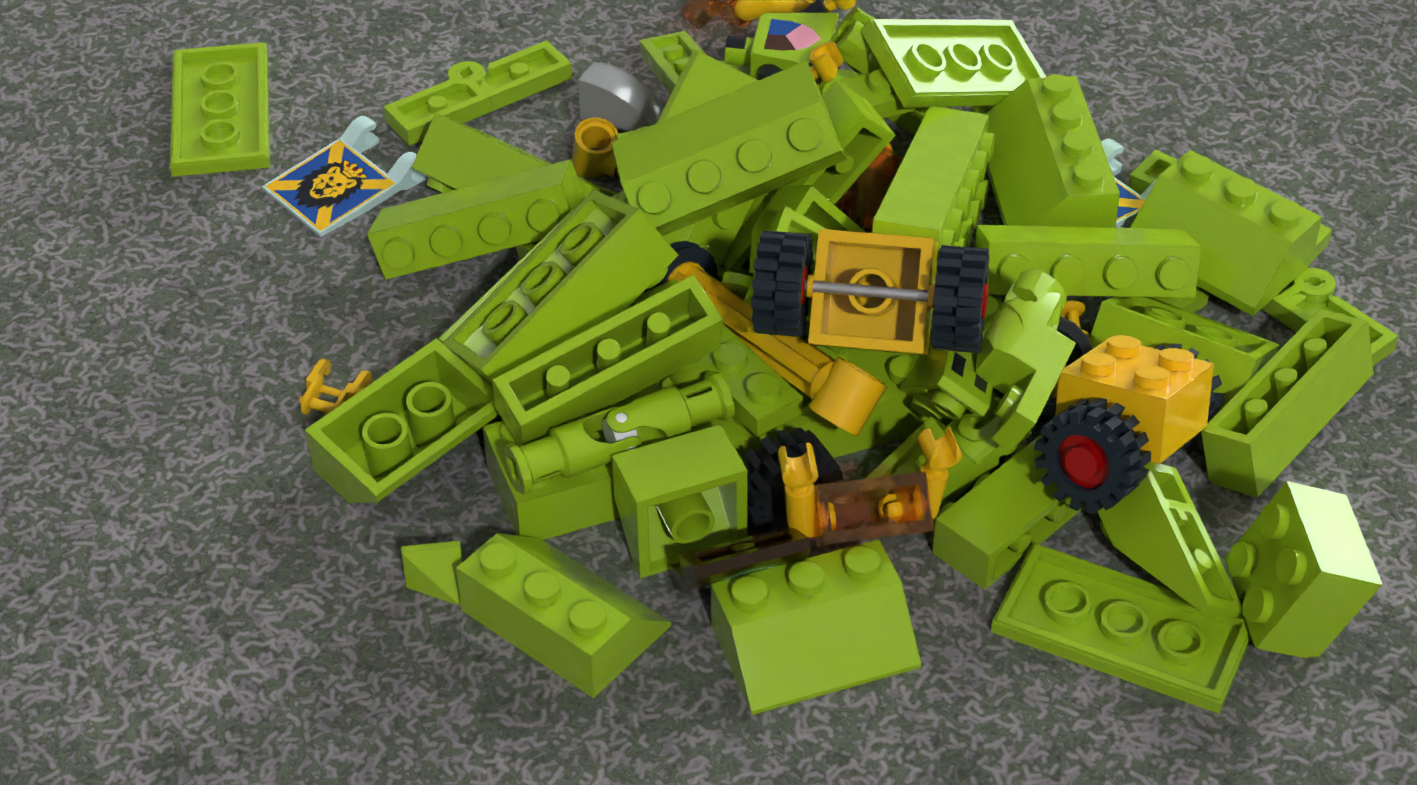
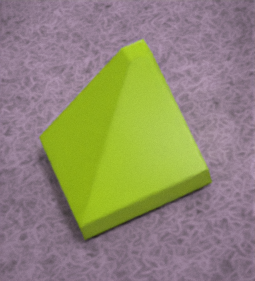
M460 541L401 546L406 588L456 605L460 604L456 567L463 562Z

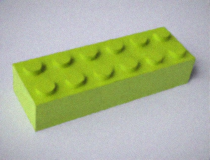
M929 106L873 219L872 233L934 238L938 242L936 274L941 246L970 247L973 229H977L980 211L984 210L986 205L989 180H984L987 163H991L995 145V133L987 132L988 114Z

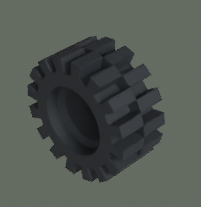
M794 428L791 435L786 429L777 431L776 440L771 441L766 436L759 441L763 446L760 450L756 452L753 448H750L744 454L749 460L747 463H744L747 468V515L759 531L768 532L788 526L785 484L782 480L778 450L781 446L786 447L787 457L796 458L807 452L806 443L812 444L818 471V478L813 483L815 486L816 504L822 501H829L833 504L835 501L830 495L840 493L842 486L838 481L843 479V472L839 469L840 466L810 430L805 433L802 428Z

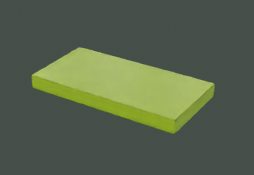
M869 19L861 29V33L904 108L995 106L1025 80L1046 77L1012 20Z
M267 42L173 51L170 170L172 177L270 168Z
M1034 542L991 623L990 631L1218 714L1222 710L1252 638L1243 614L1238 618L1200 612L1171 589Z

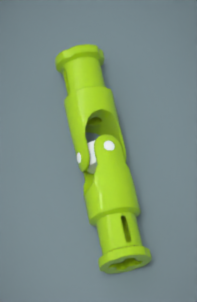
M712 371L706 373L704 380L681 389L670 386L637 398L627 405L612 407L550 429L548 437L520 447L514 443L505 445L503 448L504 460L514 487L519 493L524 495L532 492L533 485L559 475L570 478L612 462V455L687 434L691 431V427L715 418L723 421L731 419L735 414V406L725 378L720 372ZM603 429L605 442L595 441L590 436L596 431Z

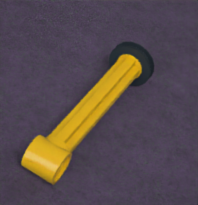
M681 241L670 244L679 256L668 266L665 277L654 287L645 289L643 293L673 279L680 282L694 274L722 316L723 324L784 380L812 399L808 406L810 409L841 429L858 436L888 386L865 370L841 357H837L835 360L816 346L808 344V341L802 337L755 333L753 331L751 317L753 309H751V305L744 302L745 298L735 292H731L717 280L718 268L714 257L697 243Z

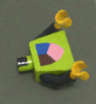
M815 0L803 11L795 13H765L760 16L755 38L728 35L725 46V64L750 66V76L761 80L799 63L808 61L817 85L827 83L835 78L838 73V66H841L844 61L836 44L831 42V38L839 25V13H836L835 9L837 7L840 10L851 9L855 6L857 0Z

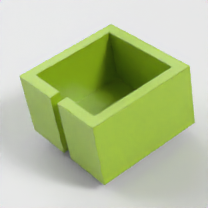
M1286 481L1273 499L1265 505L1260 515L1238 542L1231 547L1229 553L1224 558L1235 591L1240 599H1244L1242 605L1243 615L1255 648L1299 658L1319 657L1382 586L1347 495Z

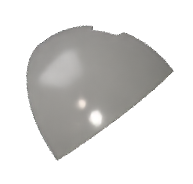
M597 62L591 65L578 80L581 120L599 117L613 123L616 129L632 131L641 127L655 125L664 109L660 99L646 84L619 67Z

